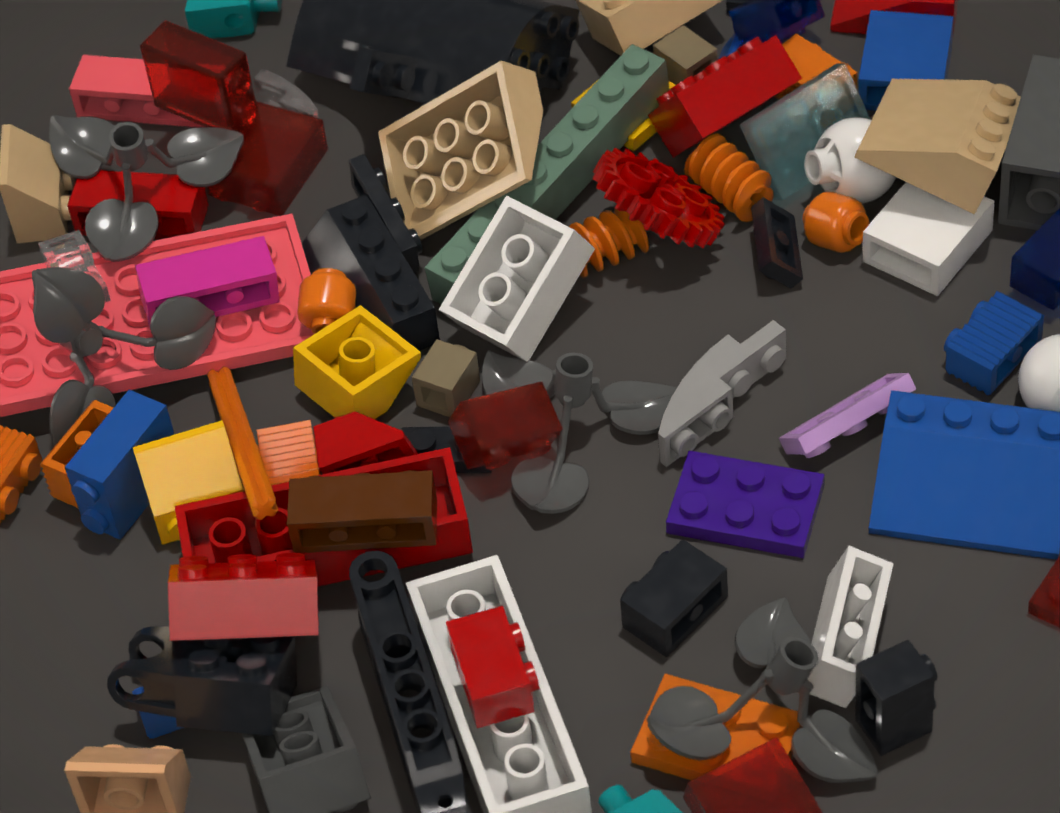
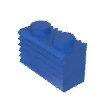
M996 291L995 295L991 296L989 302L983 300L977 304L968 324H965L963 329L955 328L947 337L944 344V352H946L945 370L948 374H953L956 379L961 378L964 383L968 382L971 387L976 386L978 391L983 390L986 395H991L1024 359L1027 352L1037 342L1042 340L1044 315L1002 292Z

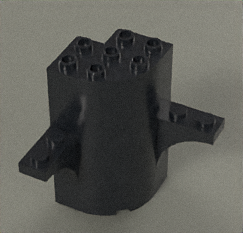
M303 0L297 16L286 67L350 84L349 89L404 98L424 104L429 103L499 61L535 71L540 93L542 87L560 90L563 81H565L569 74V55L572 43L579 32L578 17L580 10L542 0Z

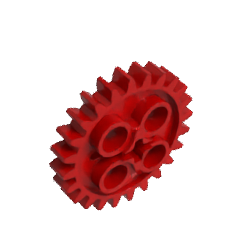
M614 148L612 152L606 150L593 170L595 174L592 179L598 182L596 185L597 189L606 192L604 198L616 202V210L627 212L630 214L629 220L640 221L645 230L657 233L662 239L665 236H670L678 245L683 240L691 248L695 244L705 248L706 244L709 246L713 244L725 225L723 222L725 216L719 213L721 208L710 203L713 199L711 196L700 193L701 187L699 185L690 184L687 182L688 177L686 175H677L673 167L666 166L656 158L650 161L641 152L635 156L628 149L622 152Z

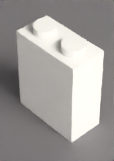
M905 182L863 231V262L938 296L993 231L994 200L984 196L976 213L973 214Z

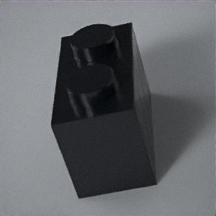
M682 539L670 552H663L654 562L652 569L639 582H632L624 590L620 599L622 627L667 657L728 597L727 568Z
M909 639L856 663L855 720L880 756L931 733L933 729V710L936 709L934 688L935 682L938 680L937 671L931 659L926 654L920 655Z

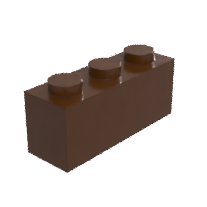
M407 470L397 473L380 474L359 473L356 475L328 477L310 476L308 478L289 479L287 527L293 552L309 553L437 545V496L432 470Z

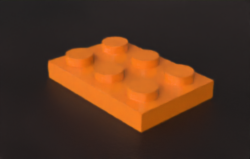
M665 673L630 751L631 763L773 805L793 756L791 739L798 729L803 728L797 719L798 711L752 698L729 721L723 723L731 735V743L721 755L707 760L686 758L666 748L658 741L648 727L646 720L658 697L663 692L674 687H693L703 691L713 699L719 714L726 711L741 695Z

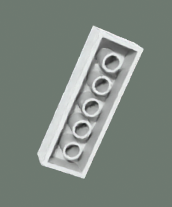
M498 555L406 582L409 603L427 659L483 813H592L587 780ZM503 605L509 624L518 622L526 648V651L520 652L523 663L532 661L540 690L532 692L535 712L477 729L450 651L445 622Z

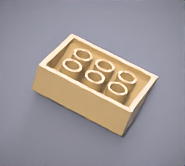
M499 61L378 131L391 199L395 197L398 199L404 212V223L407 229L414 228L420 240L532 180L543 116V106L535 71Z
M891 79L854 157L975 214L1000 165L1021 97L1007 85L993 84L986 80Z

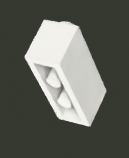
M848 546L828 575L811 643L818 653V663L807 679L814 686L810 692L811 695L844 708L854 698L856 663L873 656L894 563Z

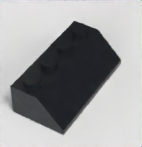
M367 194L327 209L302 242L310 273L312 274L314 271L322 268H333L342 271L356 286L355 308L360 305L419 351L432 346L436 339L440 340L435 307Z

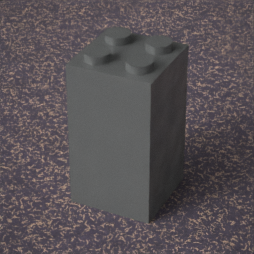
M1033 55L1002 161L998 224L1060 234L1059 58Z

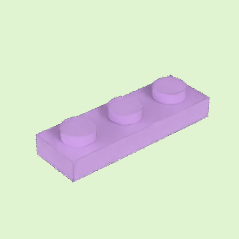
M886 374L779 437L785 453L803 454L806 458H811L828 450L831 447L829 441L840 434L849 436L862 430L868 425L867 418L877 412L880 415L887 413L891 390L909 393L916 390L910 374Z

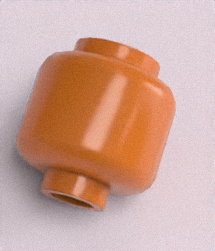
M822 192L804 210V232L808 241L812 244L834 252L845 253L863 242V231L869 225V218L863 204L857 199L835 192Z
M333 268L318 269L304 278L300 284L297 309L298 319L305 327L311 329L314 334L356 307V286L340 270Z

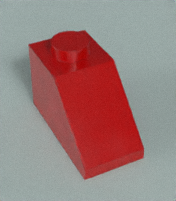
M356 411L313 426L318 467L322 474L418 454L402 430Z

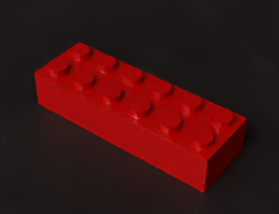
M450 447L317 475L328 477L356 475L359 473L380 474L397 473L407 470H432L437 496V545L303 553L305 554V560H315L317 587L350 580L349 568L352 561L368 551L386 552L393 557L398 569L473 553L468 517ZM289 482L271 485L278 511L274 517L265 516L262 520L253 516L245 491L175 506L183 557L205 556L208 557V563H228V556L251 554L256 555L257 562L276 561V555L294 553L287 527ZM372 570L370 572H367L364 576L383 573L384 571Z

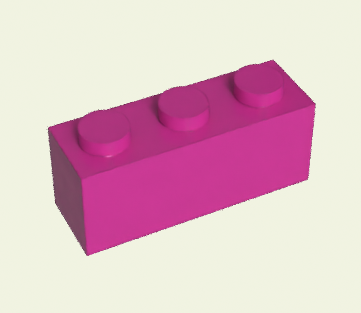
M264 236L135 265L139 293L149 327L151 318L160 304L167 299L177 296H188L198 300L207 308L213 310L215 317L280 302L277 273Z

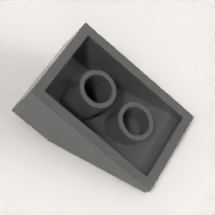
M328 685L291 697L272 736L241 733L268 813L344 812L354 808L359 802L371 799L356 746Z

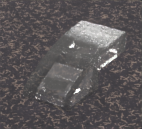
M262 68L254 77L259 107L281 116L285 132L319 144L323 136L316 106L294 84Z
M80 230L38 243L47 268H70L92 276L101 285L105 302L111 301L107 285L94 264L92 251Z

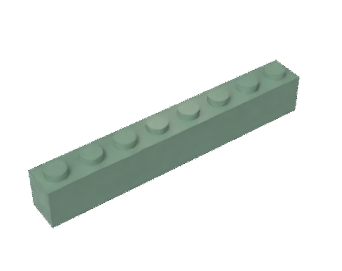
M631 44L537 145L532 180L479 208L424 267L432 300L439 304L443 303L506 195L554 220L559 217L590 183L595 174L593 170L606 150L611 152L614 148L620 150L628 141V136L648 118L647 115L659 107L656 99L670 90L665 59L636 45Z

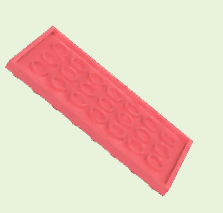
M293 214L155 240L137 256L118 262L105 260L99 252L0 271V417L51 407L55 393L68 380H78L84 384V376L75 362L70 360L72 351L59 343L47 340L39 333L36 327L33 313L34 285L32 271L37 269L70 268L92 276L103 289L105 304L100 315L91 321L109 330L152 338L153 335L139 293L135 265L264 236L277 273L280 302L216 317L212 340L205 352L194 363L177 370L165 369L157 365L154 360L155 346L145 347L107 337L103 338L99 351L95 354L84 356L83 360L94 377L93 386H104L112 394L207 375L211 369L219 371L223 366L231 370L293 357V347L314 335L311 329L305 327L298 319L299 287L304 278L311 275Z

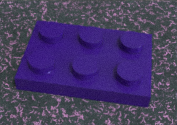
M689 450L667 516L666 533L804 558L824 490L825 474Z

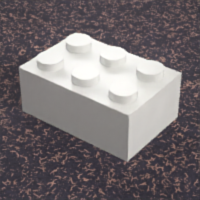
M506 195L439 310L462 328L528 362L595 248L576 230Z

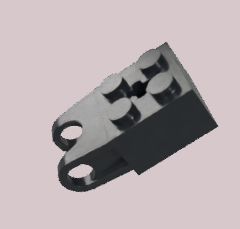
M145 627L137 631L129 642V660L116 665L107 680L109 694L120 706L130 710L175 717L176 727L272 736L297 686L295 636L170 641L169 627ZM144 641L154 642L163 651L156 656L147 658L140 650V643ZM122 676L137 678L142 683L144 692L141 694L126 692L121 687L119 678Z

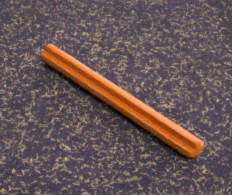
M225 366L219 371L211 369L207 373L209 386L220 418L223 421L252 514L260 520L265 516L274 517L278 511L275 502L276 498L231 370Z

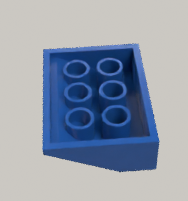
M891 390L882 436L868 534L1059 560L1060 412Z

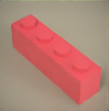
M82 55L69 87L77 117H97L109 121L196 128L213 127L233 130L245 97L239 67L92 55Z

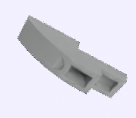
M772 320L741 344L730 335H726L694 364L672 395L661 421L658 438L660 462L664 466H669L679 457L687 456L689 450L693 451L698 443L714 431L718 432L725 428L733 418V398L745 394L753 383L768 372L776 371L782 365L784 360H786L785 328Z

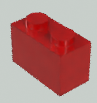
M503 605L446 621L450 651L476 728L535 712L532 692L540 690L537 674L532 661L525 663L522 661L520 652L526 651L520 626L518 622L509 624Z

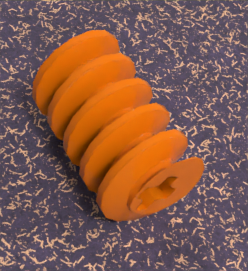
M715 133L705 138L690 153L684 166L685 175L689 176L694 183L700 185L706 193L711 194L717 202L722 203L728 211L733 212L740 221H753L751 207L764 197L770 202L773 201L774 192L770 188L772 179L770 173L766 170H760L758 163L749 160L744 152L738 151L733 143L727 142L721 134Z
M615 209L613 213L612 211L605 210L599 214L598 219L590 216L584 220L583 225L575 222L568 226L576 230L595 248L587 263H591L597 272L603 271V257L605 256L613 266L619 264L618 251L620 250L629 260L635 257V244L638 245L644 254L649 250L648 236L643 224L640 221L629 220L630 214L625 211ZM587 263L580 274L582 278L588 276Z

